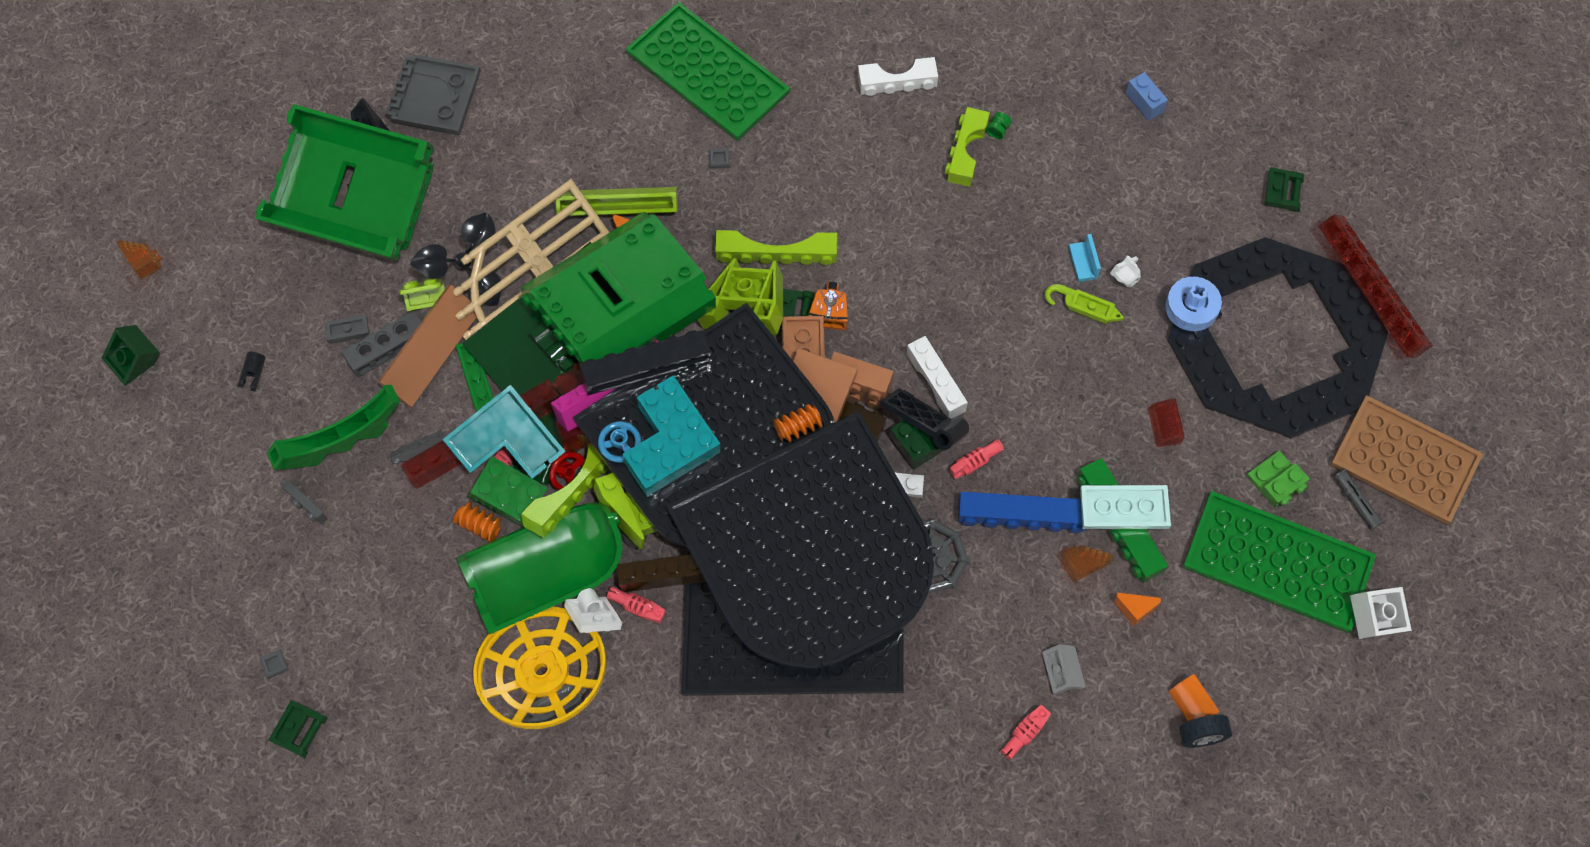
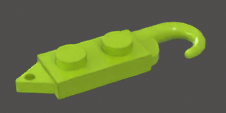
M1053 284L1045 291V298L1051 305H1055V302L1050 297L1051 293L1055 291L1066 295L1065 305L1069 310L1104 324L1123 321L1124 319L1114 307V303L1081 290H1074L1061 284Z

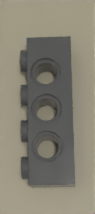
M415 311L402 315L397 321L386 324L381 330L374 334H368L363 340L349 345L342 351L357 378L398 355L421 323ZM407 331L405 334L399 335L401 332ZM389 341L386 345H381L383 342ZM370 351V354L365 356L363 355L364 353Z

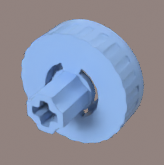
M1195 276L1182 278L1169 291L1165 303L1166 313L1169 319L1179 328L1187 331H1201L1210 327L1215 322L1221 310V295L1216 286L1204 278Z

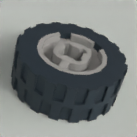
M1226 715L1200 717L1185 722L1179 727L1182 743L1186 748L1209 746L1232 737V730Z

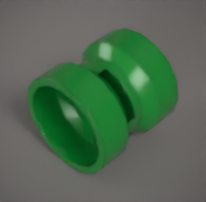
M996 112L992 117V122L986 128L987 134L998 140L1003 139L1006 129L1012 123L1011 118L1005 113Z

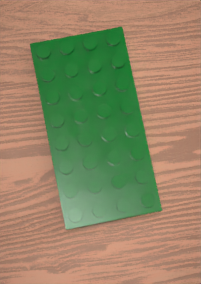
M677 2L626 48V53L737 141L790 93V87L680 2Z
M1211 491L1183 568L1350 633L1355 621L1350 595L1364 593L1376 554Z

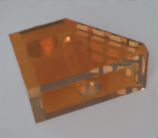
M122 240L116 242L141 280L163 268L159 262L162 258L156 249L152 251L147 244Z
M1081 545L1078 548L1073 546L1065 550L1061 563L1075 583L1110 565L1114 557L1110 553Z

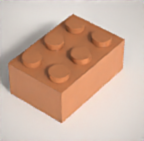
M834 352L831 360L858 370L848 399L852 402L861 401L867 403L873 409H884L880 404L890 394L894 371Z

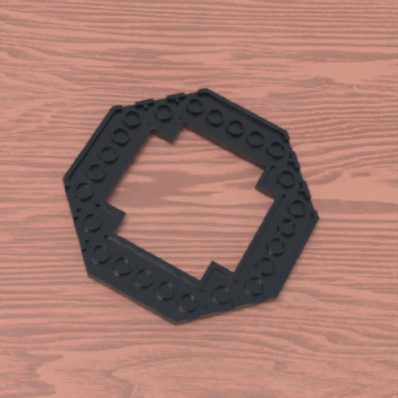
M1264 237L1195 264L1190 277L1195 276L1210 281L1219 290L1221 297L1282 273L1292 289L1311 282L1350 347L1333 356L1342 373L1272 401L1263 384L1243 391L1208 328L1201 331H1187L1173 323L1167 340L1206 409L1215 410L1226 414L1228 417L1239 421H1246L1254 424L1256 427L1267 431H1274L1291 439L1359 410L1365 396L1370 394L1388 331L1348 265ZM1221 311L1219 312L1216 320L1222 317Z

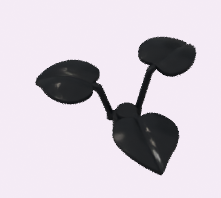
M484 212L468 218L463 223L461 229L462 237L466 242L472 243L465 252L454 255L453 259L446 258V249L441 245L432 244L419 250L412 258L410 265L423 276L430 279H438L444 276L448 270L447 262L453 263V266L457 269H466V271L472 273V269L469 267L471 262L464 265L461 259L466 254L468 255L475 245L479 246L495 234V225L491 216ZM492 271L478 282L479 296L501 281L498 274ZM502 290L484 304L489 306L498 305Z

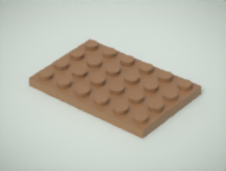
M1366 395L1330 465L1340 471L1346 469L1350 476L1449 525L1483 453Z

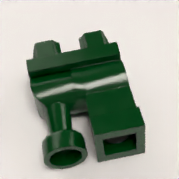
M544 322L530 332L533 340L559 369L562 368L567 373H570L576 368V364L572 361L575 356L569 355L563 340L559 341Z

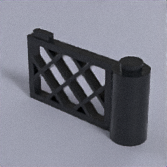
M899 388L881 401V407L933 437L934 444L941 450L950 449L969 432V424L965 419L961 417L948 418L946 415L915 398L914 395L906 390Z

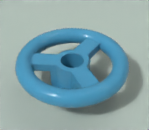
M618 421L610 423L599 435L598 447L600 452L610 461L624 462L623 456L613 455L606 448H621L624 452L630 450L631 448L627 445V430L635 438L634 447L641 443L639 431L627 422ZM616 429L611 433L610 440L605 441L606 435L611 430ZM619 438L623 439L620 443L616 442Z

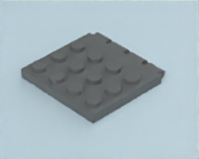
M415 54L412 57H405L402 66L403 71L399 74L396 83L397 87L393 91L391 103H389L385 116L390 118L392 123L460 135L481 72L480 66Z

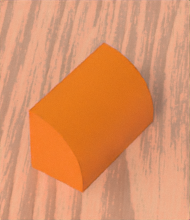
M1195 674L1186 678L1169 691V694L1187 721L1209 715H1218L1220 712Z

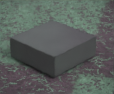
M729 148L709 149L710 169L730 168Z
M281 649L259 658L267 679L289 671Z

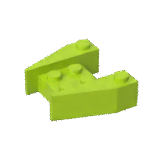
M733 258L708 289L712 290L716 297V308L698 319L703 329H707L726 317L729 310H736L747 303L770 333L777 335L783 320V275L777 262L773 261L770 269L741 268L737 259Z
M613 473L595 479L594 492L599 503L608 506L611 513L616 512L620 524H618L620 529L639 549H642L645 540L644 536L657 532V530L645 518L628 493H624L621 484Z

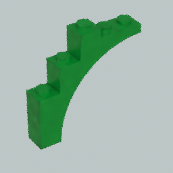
M384 385L369 402L344 419L306 435L274 441L267 451V456L273 469L283 470L320 465L327 454L348 452L360 439L380 437L389 426L387 423L388 417L400 403L398 395L392 385Z

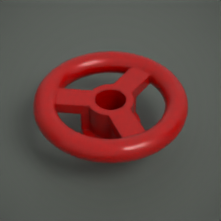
M569 451L553 461L549 476L555 489L559 491L565 487L558 483L556 475L566 479L568 485L573 480L575 470L580 465L583 468L586 460L581 454ZM567 458L576 459L572 464L565 461Z

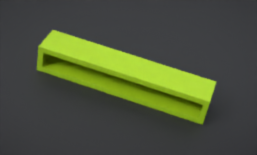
M677 187L580 190L597 215L677 212L678 209ZM567 191L556 199L557 214L576 200L571 191ZM580 207L569 216L587 214L584 211V209Z

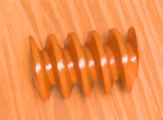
M809 404L805 405L804 410L798 408L797 414L793 411L789 412V418L783 415L781 421L778 418L773 421L781 441H783V438H786L789 442H792V434L798 439L799 431L807 435V427L812 432L815 431L814 424L822 428V420L814 404H812V407Z
M471 501L458 509L453 518L454 524H459L461 528H466L469 532L474 531L476 536L481 535L482 539H488L489 542L497 539L501 530V517H497L493 521V513H490L487 517L486 509L478 513L480 507L476 505L471 509Z

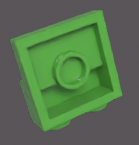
M1280 451L1246 475L1274 508L1279 504L1282 506L1286 505L1292 500L1291 495L1295 492L1298 494L1302 493L1307 489V482L1310 480L1296 463L1292 465Z

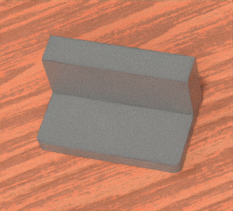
M1059 644L1042 652L1053 694H1060L1070 689L1086 688L1075 646Z

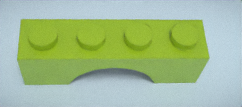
M967 107L965 114H961L959 125L962 127L961 130L956 131L954 141L957 144L956 147L952 146L950 152L952 162L947 163L945 174L948 175L947 182L971 186L976 161L968 155L965 147L975 139L984 138L990 112Z

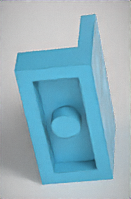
M1087 234L1085 242L1069 244L1068 247L1078 282L1098 279L1101 270L1092 235Z

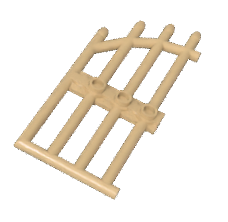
M572 179L565 182L461 259L464 265L471 262L472 259H475L471 277L463 282L461 286L456 287L453 290V294L457 297L463 291L470 288L471 303L465 306L463 310L457 312L455 317L459 321L474 311L479 321L471 330L463 334L462 337L465 340L522 296L521 291L485 317L481 305L528 270H531L534 276L538 277L551 269L553 266L547 259V256L592 223H594L600 233L586 244L589 242L593 243L610 233ZM570 190L576 200L529 234L523 223ZM582 207L588 217L541 250L535 240ZM506 236L513 246L481 269L486 250ZM584 244L582 247H580L579 249H577L575 252H573V253H572L571 255H569L567 258H569L570 256L574 255V254H575L576 252H578L581 248H583L586 244ZM518 253L525 263L479 296L478 282Z

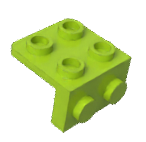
M426 278L423 283L417 284V280L406 282L399 291L400 295L404 296L407 311L432 307L445 290L443 279Z

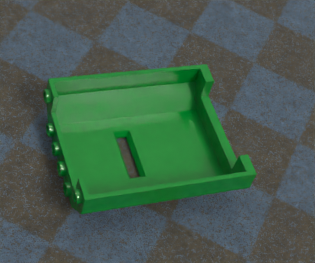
M293 104L287 113V123L294 130L288 138L289 145L282 157L283 164L281 170L276 175V185L270 194V203L266 200H261L256 209V219L266 224L398 261L400 258L399 252L402 249L406 250L410 245L433 173L430 155H433L434 147L424 140ZM351 166L354 167V171L342 208L334 206L346 167Z
M642 212L521 286V299L527 307L530 306L534 312L538 310L541 312L544 323L547 326H552L556 338L559 341L563 340L566 344L567 352L570 356L574 355L577 358L579 365L588 359L597 360L604 358L605 355L610 353L618 354L628 348H640L656 340L659 342L664 341L716 308V297L712 290L707 289L704 283L706 280L704 273L656 215H648L647 212ZM598 270L622 301L614 305L590 274Z

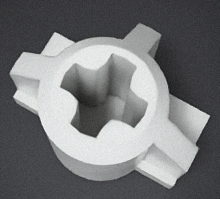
M1126 256L1123 262L1115 265L1110 274L1118 282L1124 283L1126 287L1134 286L1141 278L1140 269L1136 264L1138 258L1136 256L1133 258Z

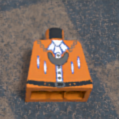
M828 282L826 290H817L809 316H823L824 328L847 331L846 293L838 291V283Z

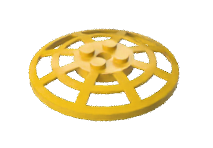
M553 606L495 633L488 634L478 650L473 669L474 685L482 704L491 715L501 722L523 729L553 727L573 718L594 699L605 676L606 653L598 632H590L589 634L593 640L582 647L575 638L564 633L568 620L573 622L567 610ZM538 617L560 618L556 630L541 629L529 632L524 621ZM517 626L521 637L513 641L502 655L490 650L503 633L511 627ZM553 637L550 646H535L533 639ZM564 640L576 651L565 657L558 648L561 641ZM525 643L527 651L518 660L509 658L520 645ZM598 648L600 656L598 680L586 679L588 671L586 655ZM487 658L498 663L496 668L497 687L484 690L482 671L485 659ZM580 659V677L570 676L568 665ZM505 666L515 669V681L503 683ZM539 668H547V672L545 674H536ZM564 684L575 686L572 692L560 701L556 692ZM582 687L593 689L579 706L571 712L565 713L563 706L573 700ZM521 688L527 696L523 703L520 704L512 699L508 692ZM501 695L510 706L518 711L512 720L500 714L487 698ZM548 696L552 704L546 707H531L536 697ZM555 710L558 717L541 723H522L527 713L542 714Z

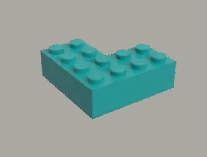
M674 376L658 384L656 391L654 388H651L637 397L638 408L656 434L623 453V461L646 497L719 454L720 442Z
M511 385L442 439L470 473L503 446L508 449L531 478H534L547 467L544 463L546 460L551 464L566 452Z

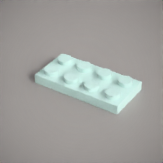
M1167 485L1080 487L1083 529H1170L1171 527Z

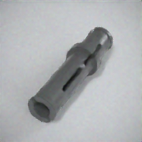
M1344 469L1336 474L1334 477L1344 489L1345 496H1349L1371 530L1381 525L1383 521L1360 491L1361 487L1359 484H1355L1347 470Z

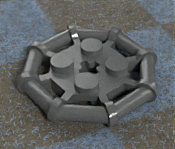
M931 518V520L923 523L927 530L930 529L929 536L932 543V552L935 555L933 557V578L942 576L944 581L932 583L928 593L955 588L963 570L970 563V558L966 555L961 539L962 534L935 521V518ZM934 530L944 534L949 539L944 541L941 537L934 536ZM953 542L958 557H952L949 545ZM951 563H957L951 576L946 573L947 568Z

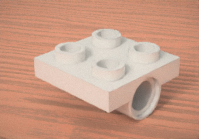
M587 588L582 590L577 599H566L564 607L580 633L621 630L622 621L606 597H598L593 589Z

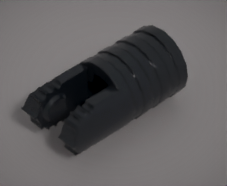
M252 351L247 352L237 387L242 388L246 380L245 377L251 376L254 379L251 382L250 390L256 391L266 359L264 355Z

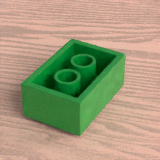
M491 456L468 497L515 524L524 527L521 514L535 499L542 498L548 487Z

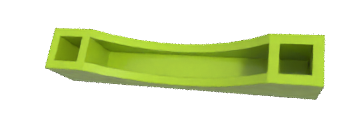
M716 230V260L729 263L733 258H736L737 261L742 263L760 261L761 263L769 264L776 261L782 264L801 262L804 265H809L815 262L830 265L837 263V233L817 232L801 242L775 246L755 242L738 231Z
M589 441L587 458L578 475L559 491L546 497L535 499L521 514L524 527L545 538L549 532L551 533L555 530L557 523L569 514L570 509L582 500L585 492L594 486L595 479L608 471V466Z

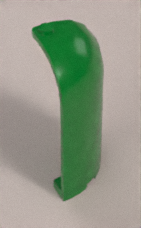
M602 503L577 505L570 509L569 514L557 523L555 530L551 533L549 532L545 538L523 527L457 556L458 563L470 590L474 588L476 591L473 594L474 600L489 635L566 601V599H571L579 595L584 589H593L610 578L620 562L623 549L620 531L617 527L620 521L616 512L611 513L608 506Z

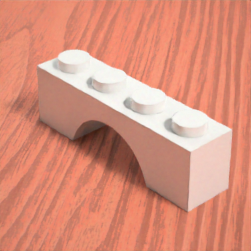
M935 57L915 59L913 67L902 74L887 73L877 63L858 65L861 95L872 96L882 92L891 94L901 90L910 92L919 88L928 90L937 87L938 73Z
M926 336L908 344L906 355L915 370L922 373L930 384L937 405L942 413L952 419L966 412L968 402Z

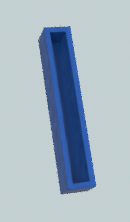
M960 492L958 522L963 523L965 526L984 524L986 527L993 528L997 527V525H1006V528L1017 529L1021 526L1027 527L1029 530L1049 528L1053 532L1067 529L1072 533H1082L1087 530L1083 529L1081 499Z

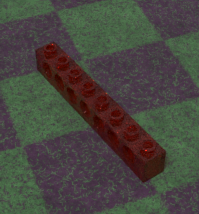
M1333 214L1318 227L1406 357L1416 358L1431 348L1433 345L1346 218L1342 215Z

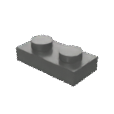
M366 315L325 322L329 344L363 338L370 334Z

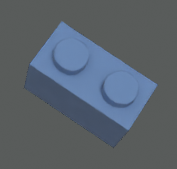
M1145 72L1128 82L1126 95L1148 121L1165 111L1168 99Z

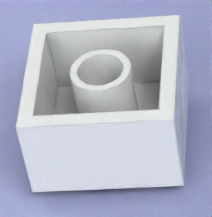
M1402 587L1350 595L1359 639L1412 631Z

